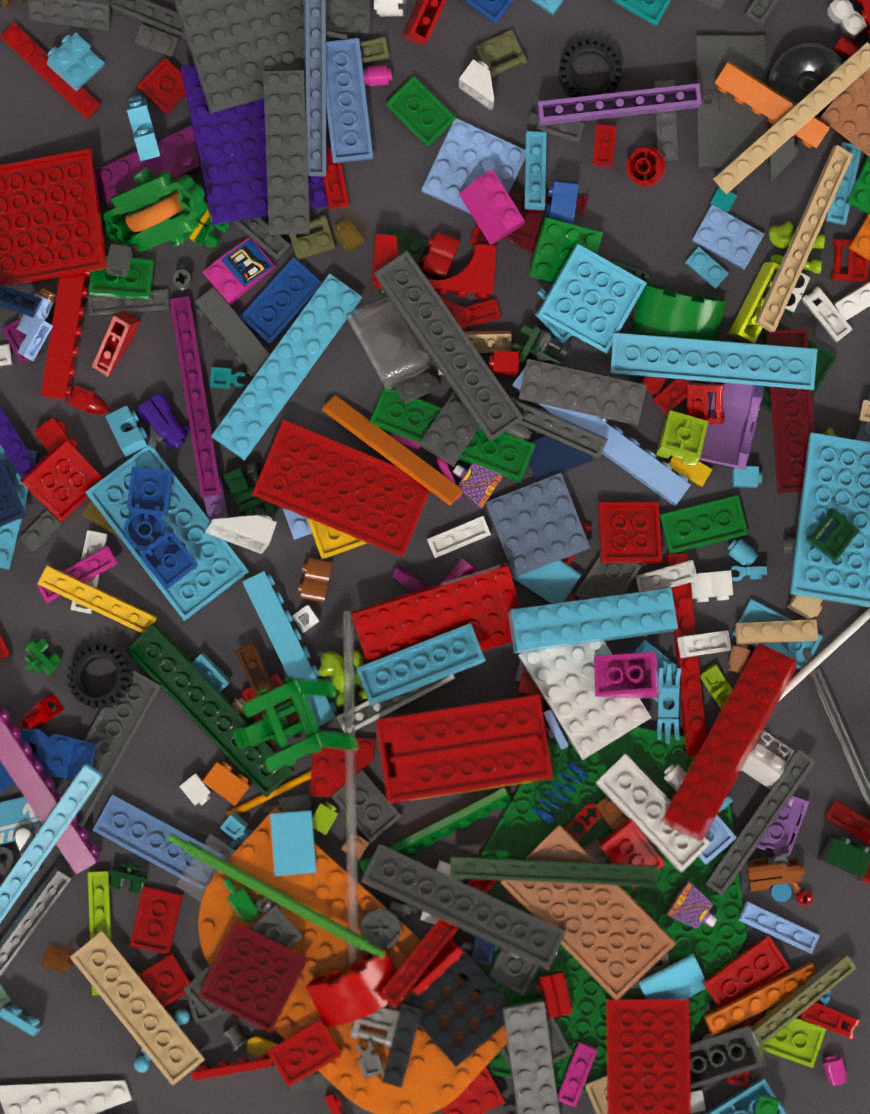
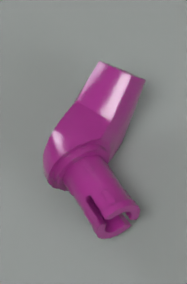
M397 567L392 574V577L406 587L410 593L427 588L419 578L402 567Z

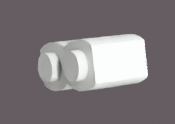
M834 0L827 9L829 17L833 22L840 25L842 33L847 38L854 40L865 30L866 22L864 18L854 11L849 0Z
M731 571L698 573V580L691 582L692 599H697V603L709 602L711 597H717V601L729 600V596L733 595Z

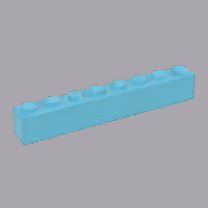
M265 571L243 581L242 583L288 677L293 676V679H317L320 676L315 665H310L308 659L311 656L306 646L302 648L299 642L302 639L297 628L293 630L290 624L293 619L289 611H284L281 606L284 601L279 592L275 593L272 587L275 585L271 574L266 575ZM306 695L318 726L336 718L335 713L338 711L333 701L329 703L326 696Z

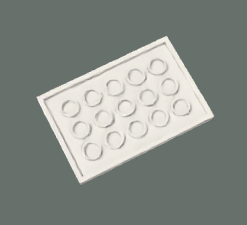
M604 641L519 654L520 661L581 760L651 718L640 699L595 697L594 656L612 655Z

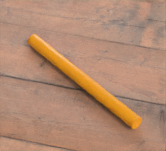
M311 770L279 785L267 798L261 794L225 812L227 817L233 811L239 815L310 780Z

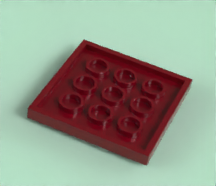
M235 921L197 996L272 1033L309 958Z

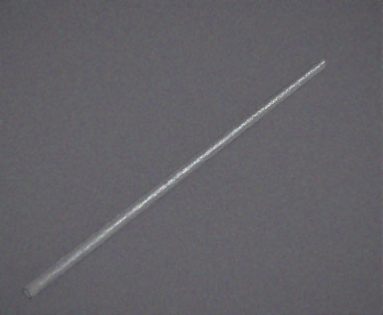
M343 611L345 733L353 734L355 738L353 618L350 611ZM345 750L348 929L358 934L355 751ZM348 943L349 969L351 968L350 964L358 959V948Z

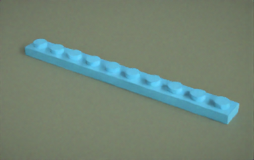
M86 763L1 885L0 923L102 778L103 774Z

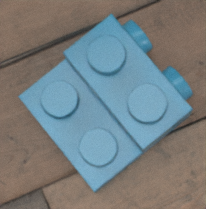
M75 33L73 36L68 34L62 40V46L59 48L55 46L50 50L47 65L77 91L104 66V62L90 50L91 46Z

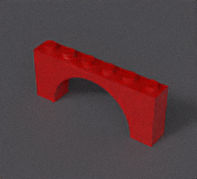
M376 234L373 237L370 285H374L375 289L383 290L373 274L400 256L397 248V236ZM475 244L472 249L471 258L461 273L445 280H427L438 295H447L448 292L455 293L456 297H467V294L475 295L477 299H487V296L493 294L496 246Z

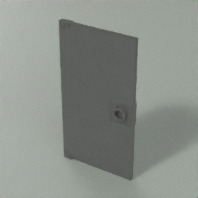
M696 35V82L700 85L702 101L701 106L697 108L698 168H726L768 130L767 116L755 114L750 110L751 106L746 103L743 105L733 99L734 95L729 92L727 94L722 93L716 88L717 85L715 84V80L728 60L767 84L766 36ZM768 158L757 168H769Z

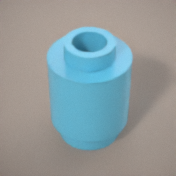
M741 538L738 541L734 539L727 548L730 550L728 555L743 566L750 567L758 557V554L755 552L756 550Z

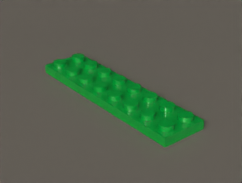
M385 386L370 424L420 444L443 408L419 399L405 405L396 390ZM479 427L459 459L470 464L479 465L501 474L503 477L521 483L535 444L507 433H502L489 442Z

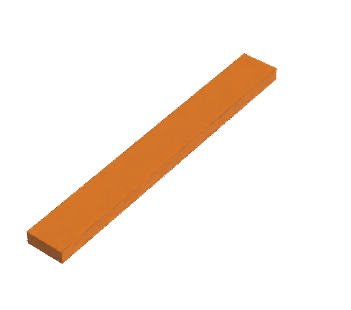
M336 395L323 406V412L451 506L462 494L463 490L382 429L370 424V420Z

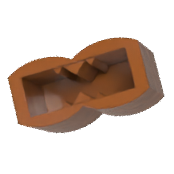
M309 558L308 562L304 561L302 573L305 574L304 582H299L297 592L301 594L300 598L325 603L333 566L332 562Z

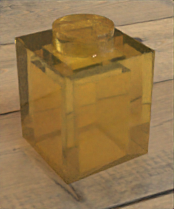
M350 220L346 223L342 221L335 226L334 236L348 254L364 243L363 237Z

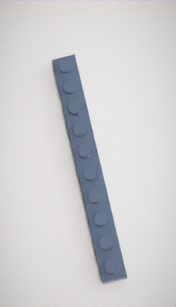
M304 0V79L308 176L325 177V0Z

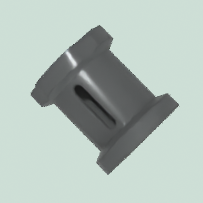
M180 269L173 274V282L180 290H186L192 284V278L186 270ZM182 275L184 276V278H188L185 279L184 284H181V282L179 281L180 276Z
M236 1024L222 1034L233 1046V1051L248 1041L239 1032Z

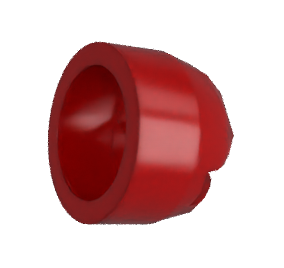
M801 889V891L796 893V901L800 905L806 906L812 902L813 896L809 890ZM804 892L807 893L806 903L803 902Z

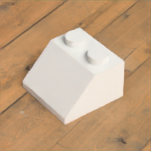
M473 59L459 78V88L492 110L494 107V93L490 71L488 70L489 67L482 61L476 62Z

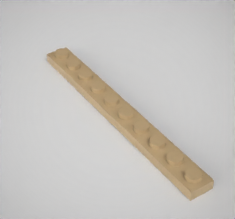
M868 42L865 43L713 178L719 187L728 194L869 69L870 44Z
M838 145L833 146L756 318L755 323L770 332H775L853 157V154Z

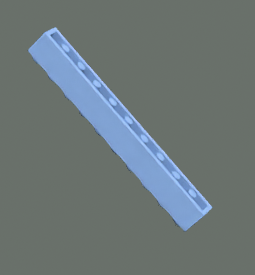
M525 368L511 387L519 394ZM533 403L548 413L608 438L602 454L673 506L677 505L691 486L688 483V478L680 473L678 475L671 471L673 468L666 462L660 463L657 461L655 454L647 449L645 451L638 447L640 444L631 437L629 439L622 435L623 431L616 426H609L605 418Z

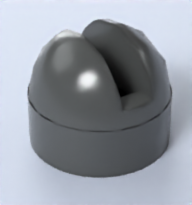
M261 896L257 899L256 906L259 911L268 912L273 907V901L265 896ZM264 899L268 900L265 908H260Z

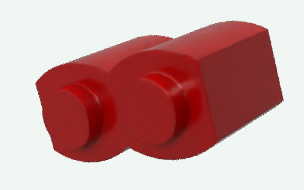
M437 232L436 236H431L427 246L431 249L428 255L424 254L420 263L423 266L422 272L445 280L460 241Z

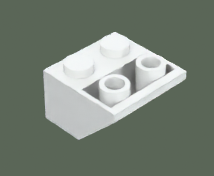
M763 730L742 771L771 789L782 775L794 750Z

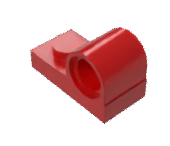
M842 35L834 51L845 62L857 51L860 44Z

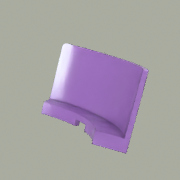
M724 383L723 415L725 416V422L723 424H708L699 460L745 470L751 451L752 438L755 435L756 421L761 407L764 386ZM714 393L709 415H715Z

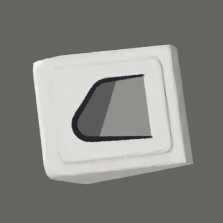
M306 605L292 616L303 633L320 622L309 605Z

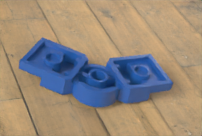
M132 466L127 509L131 515L125 522L124 534L127 542L133 548L142 551L141 560L167 591L199 566L175 534L165 532L162 518L168 514L173 471ZM141 526H149L151 528L148 535H141L139 533Z
M35 728L20 731V737L24 743L36 745L37 750L32 755L42 763L45 774L74 781L86 763L90 766L93 764L97 744L58 734L49 737L46 732ZM0 761L1 794L16 784Z

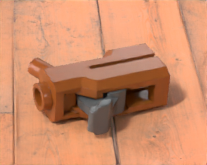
M780 847L774 857L747 860L750 891L768 890L771 885L789 883L794 893H798L801 891L798 882H801V876L805 875L803 863H799L798 858L787 859V856L790 854L787 847Z

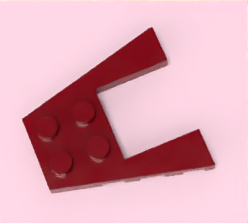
M508 193L523 217L525 225L504 237V239L533 255L536 248L535 240L544 210L524 209V194ZM545 194L546 206L551 204V196ZM577 196L575 215L584 216L589 196Z

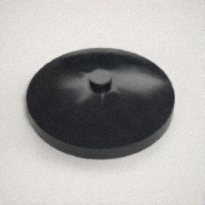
M815 42L796 44L785 50L776 59L770 71L768 85L798 104L840 67L844 61L837 52L826 45ZM831 101L825 108H823L816 116L820 118L833 101Z

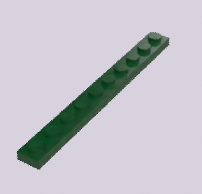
M451 856L450 878L657 887L658 865Z

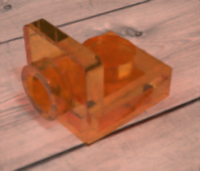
M48 946L41 966L57 971L60 974H65L66 970L70 971L73 963L72 959H70L71 953Z

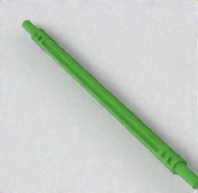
M173 833L169 834L167 840L183 848L184 852L360 950H366L375 956L380 955L381 959L385 956V951L369 943V940L199 845L191 841L187 842Z

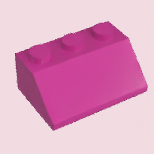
M493 169L474 180L459 194L490 245L495 244L525 225L523 217Z

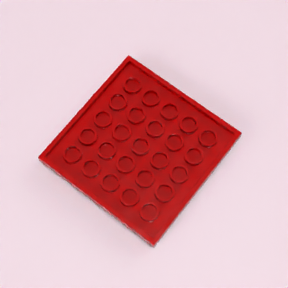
M92 149L0 165L1 285L8 287L107 269Z

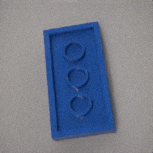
M293 257L240 316V319L271 345L311 300L322 282Z

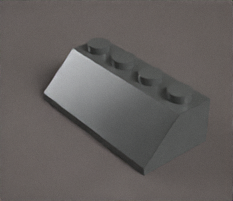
M751 1026L690 1045V1089L767 1065L761 1045Z

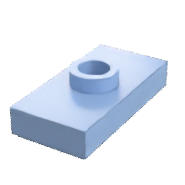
M552 711L544 712L543 715L549 725L546 727L550 738L555 737L561 750L568 747V743Z

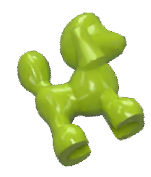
M786 221L783 225H772L769 231V238L772 244L782 249L788 247L794 235V225L791 221ZM818 234L812 248L823 249L825 235ZM775 254L770 261L781 265L784 256ZM813 259L811 262L806 260L803 269L820 274L822 260Z
M359 650L350 652V661L355 666V671L351 673L344 670V660L337 652L327 651L320 655L321 667L318 673L323 677L331 676L333 685L339 692L335 699L337 707L346 706L351 703L349 692L356 686L361 689L359 692L360 701L368 700L356 669L365 665L364 655Z

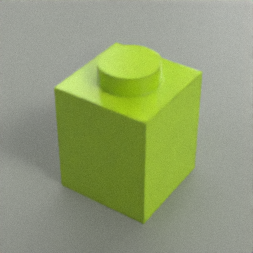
M328 802L325 805L320 803L312 817L313 828L327 835L339 814L335 811L337 807Z

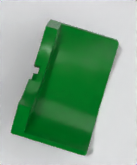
M646 284L638 298L632 331L643 335L717 340L726 301L712 296L691 293L689 295L678 294L677 290L656 284Z

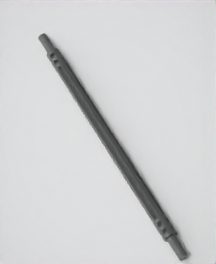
M810 650L803 653L808 663L814 659ZM816 667L810 673V676L870 811L869 778L821 669Z

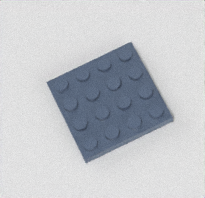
M561 473L486 502L515 578L591 549Z

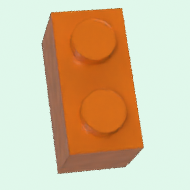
M223 761L221 764L216 762L202 782L236 806L250 788L248 784L249 779L240 773L238 776L231 772L233 768Z

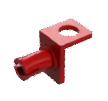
M51 694L25 713V718L20 720V726L24 730H29L31 727L40 729L51 718L61 713L64 708L54 694ZM48 701L55 704V711L48 707Z

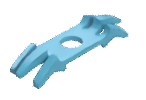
M668 664L665 684H663V668H659L658 672L660 697H658L657 740H661L662 723H665L666 744H670L671 723H674L675 740H679V689L681 668H677L675 684H672V665ZM666 698H671L674 701V707L670 710H666L663 707V701Z

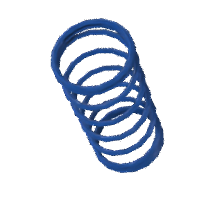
M568 761L566 763V766L578 778V780L574 779L573 777L569 776L564 772H559V774L572 789L566 787L558 781H552L554 786L564 795L565 798L549 789H545L546 793L559 807L555 806L554 804L548 802L543 798L538 799L540 803L550 812L551 815L545 813L544 811L540 810L535 806L531 807L533 811H535L538 815H540L550 824H552L551 822H553L550 818L556 819V817L542 801L550 804L558 810H563V808L551 796L549 792L553 793L554 795L558 796L559 798L567 802L570 801L569 798L555 783L561 785L562 787L566 788L567 790L573 793H576L575 788L565 779L563 775L569 777L570 779L576 781L579 784H583V781L572 769H574L585 779L589 777L585 772H583L571 761Z

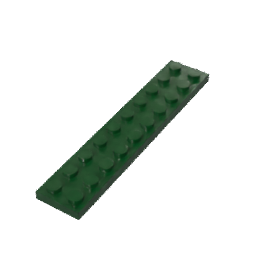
M155 622L126 650L266 798L295 770L292 765L287 767L286 764L272 772L267 771L263 761L264 758L278 752L268 740L254 747L238 748L232 731L241 726L247 727L252 723Z

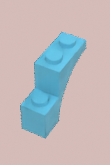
M141 95L132 96L129 98V101H126V108L140 161L159 157L160 151L146 97H141Z

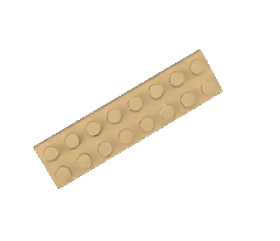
M103 931L70 956L72 961L172 1086L205 1060L203 1055Z

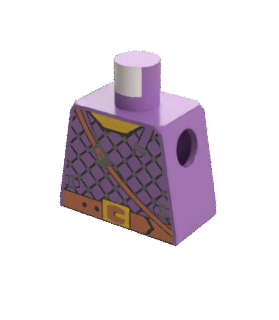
M458 463L452 472L453 475L461 479L458 487L463 490L462 493L481 510L503 478L501 474L476 464H472L468 470Z
M688 881L685 882L665 913L695 928H698L701 922L712 928L718 917L709 912L713 904Z

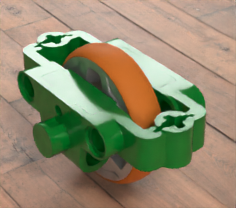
M149 167L133 175L136 181L134 186L110 198L114 207L103 215L106 223V234L109 238L115 240L117 244L122 243L128 247L135 244L139 252L167 241L170 242L172 247L182 244L188 239L186 233L199 226L196 217L206 210V204L203 200L204 191L201 186L194 184L191 177L184 175L173 179L170 171H163L153 176ZM129 211L126 216L121 215Z

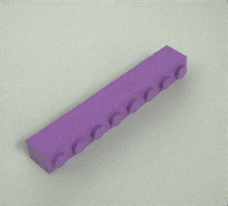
M697 83L538 101L537 112L539 126L693 109L699 108L702 101L700 85Z

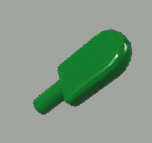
M227 878L222 882L231 894L227 901L241 920L245 922L254 921L259 913L255 902L243 887L237 890L232 881Z

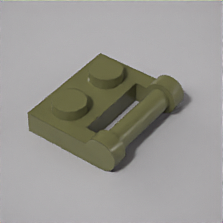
M512 30L476 46L481 61L489 67L491 79L518 64L523 65L527 63L526 57ZM514 52L517 57L495 67H492L490 64Z
M325 214L310 220V229L322 225L323 231L298 239L295 234L289 235L297 261L336 249Z

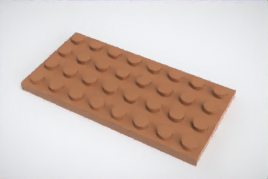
M561 825L554 829L525 858L531 860L596 862ZM501 881L534 917L566 931L561 944L616 1001L676 944L620 885Z

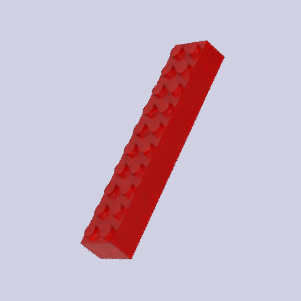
M758 643L663 816L665 825L702 843L796 671L795 659Z

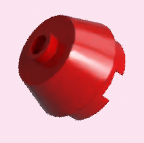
M640 147L627 159L626 172L636 185L642 187L652 186L661 179L665 172L663 156L653 147Z

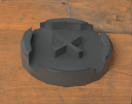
M379 908L365 915L361 922L360 933L361 936L368 939L369 943L380 949H389L398 941L401 925L394 913L387 909Z

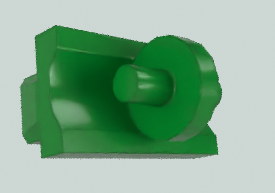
M43 638L27 644L25 650L29 655L24 659L29 665L25 669L27 671L34 669L37 674L43 670L49 677L53 674L61 659L56 653L51 654L48 658L42 653L49 647Z

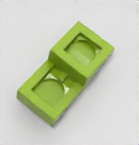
M714 663L700 672V679L722 710L733 689Z

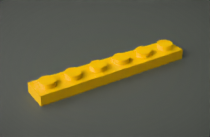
M46 565L38 580L39 585L140 633H143L157 620V616L52 566Z

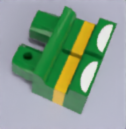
M205 202L206 210L196 217L199 226L186 233L188 239L202 247L206 245L215 249L220 239L212 235L215 229L225 233L230 223L211 225L208 205Z

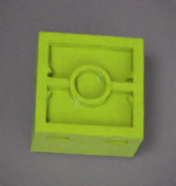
M670 410L664 419L656 455L668 459L671 455L681 458L683 460L682 463L695 466L701 456L709 421Z

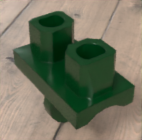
M130 858L129 864L121 862L120 868L127 869V872L110 869V887L122 889L123 881L126 879L131 881L129 892L140 894L143 885L147 883L148 877L132 873V871L140 873L141 866L134 865L135 859Z

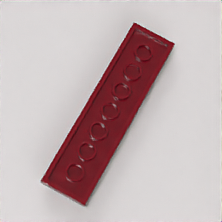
M807 329L765 332L766 344L808 348ZM769 386L777 493L802 492L809 434L815 433L812 393L808 389Z

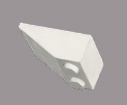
M266 515L213 519L205 533L262 554L271 541L277 522L272 521V518Z

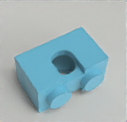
M126 405L105 416L125 456L147 446L145 439L148 437L143 427L138 428L136 422L140 420L134 410L130 411ZM133 427L132 430L125 432L127 429Z

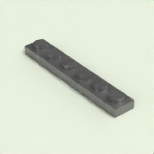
M53 868L1 939L0 976L72 880V878L57 868Z

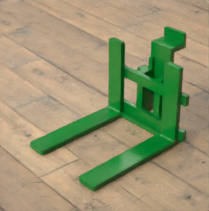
M293 676L284 678L285 684L267 692V689L263 688L257 691L259 696L243 703L242 708L246 717H251L265 710L262 713L263 719L247 727L241 726L232 731L239 749L254 747L271 738L274 744H279L281 751L263 760L268 772H272L286 764L289 767L296 763L295 760L311 752L316 754L322 751L321 747L352 751L358 749L353 734L319 730L306 695L336 696L337 693L332 680L293 679ZM290 697L292 698L291 700H289V701H287V702H285V703H283V704H281V705H278V706H276V707H273L274 705H276V704H278V703H280V702H282V701H284V700H286V699H288V698H290ZM297 711L299 719L289 724L286 715ZM305 731L306 739L291 746L288 745L286 739Z

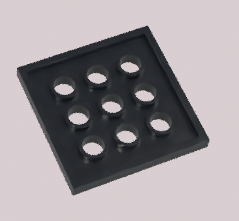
M463 950L460 958L445 970L442 976L437 977L430 984L427 990L419 995L414 993L404 1001L423 1007L419 1025L455 1067L461 1064L505 1025L502 1007L512 1005L465 950ZM460 973L468 976V982L464 985H460L456 981V977ZM442 988H451L453 991L450 998H443L440 993ZM473 989H478L482 993L481 998L477 1001L470 998V992ZM432 1000L436 1002L437 1009L434 1012H429L425 1009L427 1001ZM457 1003L465 1004L466 1011L463 1014H457L454 1011V1006ZM486 1005L494 1006V1015L486 1016L483 1012ZM442 1016H447L451 1021L450 1025L446 1028L441 1027L438 1023ZM472 1018L480 1022V1026L476 1030L468 1027V1021ZM455 1032H461L464 1035L463 1042L455 1043L452 1040V1035Z

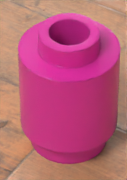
M386 64L367 66V69H363L364 85H369L370 87L389 85L388 80H392L391 68H387Z
M837 1054L826 1056V1060L822 1061L827 1081L830 1082L831 1086L846 1083L847 1073L842 1057L837 1056Z

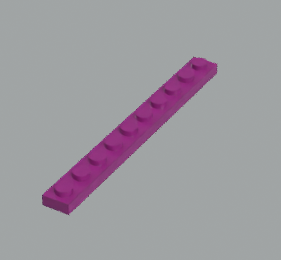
M190 296L169 299L201 498L221 495Z

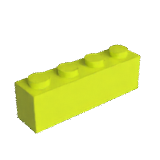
M775 262L763 263L728 333L729 335L743 343L756 342L763 327L756 324L755 321L780 265Z

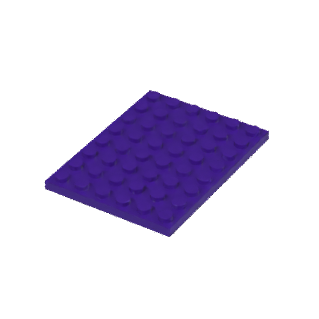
M182 65L180 68L211 225L267 217L268 189L264 99L210 114L195 65ZM308 176L309 210L328 207L323 177Z

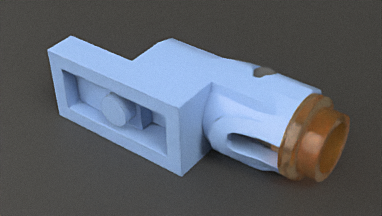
M42 287L33 295L42 299V305L36 315L32 318L20 313V322L17 326V330L27 335L17 353L31 361H34L53 327L44 320L48 317L55 301L53 300L55 294Z

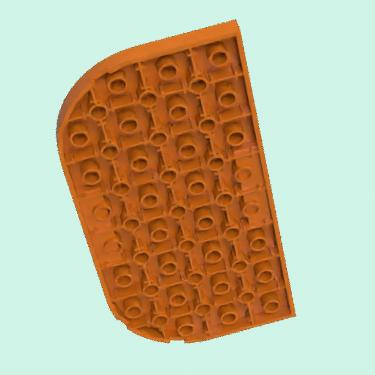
M275 807L270 814L282 812L277 807ZM270 814L227 860V862L359 935H361V922L366 914L379 908L387 909L315 842L316 873L275 876ZM217 871L207 886L200 905L198 919L199 939L209 966L216 960L235 921L251 928L268 913L258 910V916L254 921L245 922L241 920L227 901L231 894L222 882L229 878L237 890L243 887L255 904L257 899L263 895L220 871ZM264 899L260 908L264 909L268 900ZM273 901V907L276 905L303 934V937L291 949L309 958L274 1027V1030L286 1040L321 1019L305 988L314 976L338 969L343 972L351 968L350 964L363 956L367 951L360 950ZM401 921V933L398 941L389 949H385L396 972L422 941ZM459 974L457 975L456 981L458 984L464 985L467 983ZM444 987L440 993L443 998H450L453 991L449 987ZM411 988L396 1008L389 1003L384 1007L400 1011L402 1003L415 992ZM475 989L470 992L472 1000L477 1001L482 996ZM432 1000L427 1001L425 1009L429 1012H434L437 1009L436 1002ZM457 1003L454 1006V1011L457 1014H463L466 1011L465 1004ZM486 1005L483 1009L486 1016L494 1015L495 1007ZM442 1016L438 1023L441 1027L446 1028L450 1025L451 1021L447 1016ZM475 1018L468 1021V1027L472 1030H476L480 1026V1022ZM354 1022L339 1026H326L342 1056L318 1069V1071L353 1103L373 1114H430L455 1100L506 1045L505 1025L457 1067L453 1065L419 1025L402 1088L383 1083L384 1073L364 1079L358 1058L363 1056V1054L357 1050V1044L361 1042L363 1048H368L369 1045L367 1039L351 1037ZM360 1023L359 1029L385 1036L388 1035L387 1030ZM455 1032L452 1035V1040L455 1043H461L464 1040V1035L461 1032ZM373 1041L372 1052L379 1051L385 1070L390 1048L386 1047L385 1044Z

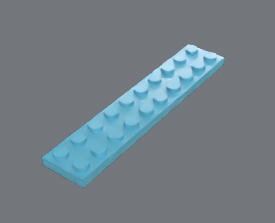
M329 274L211 438L245 461L361 301L362 296Z
M614 333L611 373L814 390L817 348Z

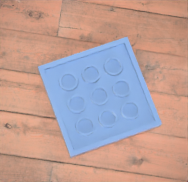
M456 118L421 192L471 214L459 194L474 180L492 169L507 193H509L525 160V150Z

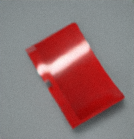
M367 951L363 956L350 964L351 968L343 972L338 969L329 973L316 974L305 986L325 1026L332 1027L354 1022L378 1011L388 1004L379 996L381 990L396 973L387 953L381 959L380 955L375 956Z

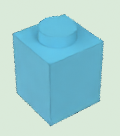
M746 466L745 470L733 467L732 487L757 488L758 484L762 483V472H759V467Z

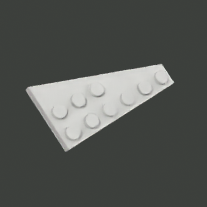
M125 1080L0 1085V1101L5 1114H96L132 1100Z

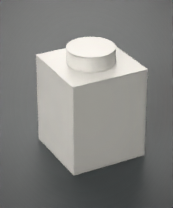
M197 773L179 787L194 805L199 803L202 806L210 799L209 794L212 791L202 782L203 780Z

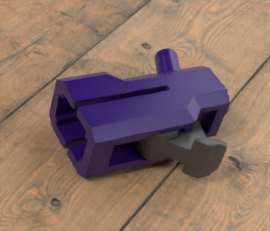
M161 392L153 396L151 401L149 399L140 405L136 411L149 428L150 434L147 443L152 449L156 447L157 442L162 440L169 449L172 447L177 449L185 443L184 439L187 436L185 433L191 432L190 425H181L170 413L171 405Z

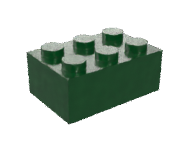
M827 836L818 859L864 878L870 864L869 848L856 843L849 845L850 840L841 836Z

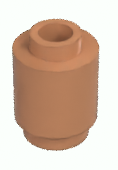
M738 644L737 646H732L728 665H730L729 671L743 673L752 654V651L748 650V645Z

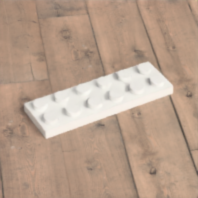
M626 754L595 782L679 872H683L711 844L705 837L701 843L665 825L663 816L671 801Z

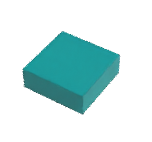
M719 187L709 205H713L728 213L737 195L731 192L726 194Z

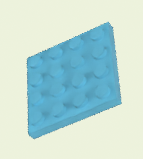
M576 243L538 310L537 315L607 354L613 344V334L619 333L647 282Z

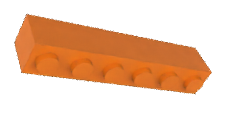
M729 60L715 80L716 88L724 94H727V92L734 95L733 99L742 105L744 103L751 106L750 110L759 116L761 114L767 116V121L773 125L797 105ZM814 116L792 137L796 135L802 139L801 142L805 146L817 148L830 129V126L817 116Z

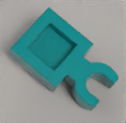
M211 367L210 388L230 390L231 384L238 388H244L245 384L238 383L237 379L239 377H246V374L238 372L232 375V369Z

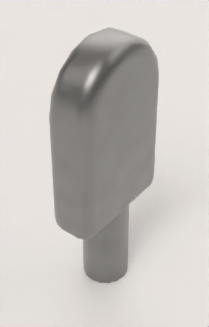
M26 825L17 827L13 834L21 856L35 837L33 830Z

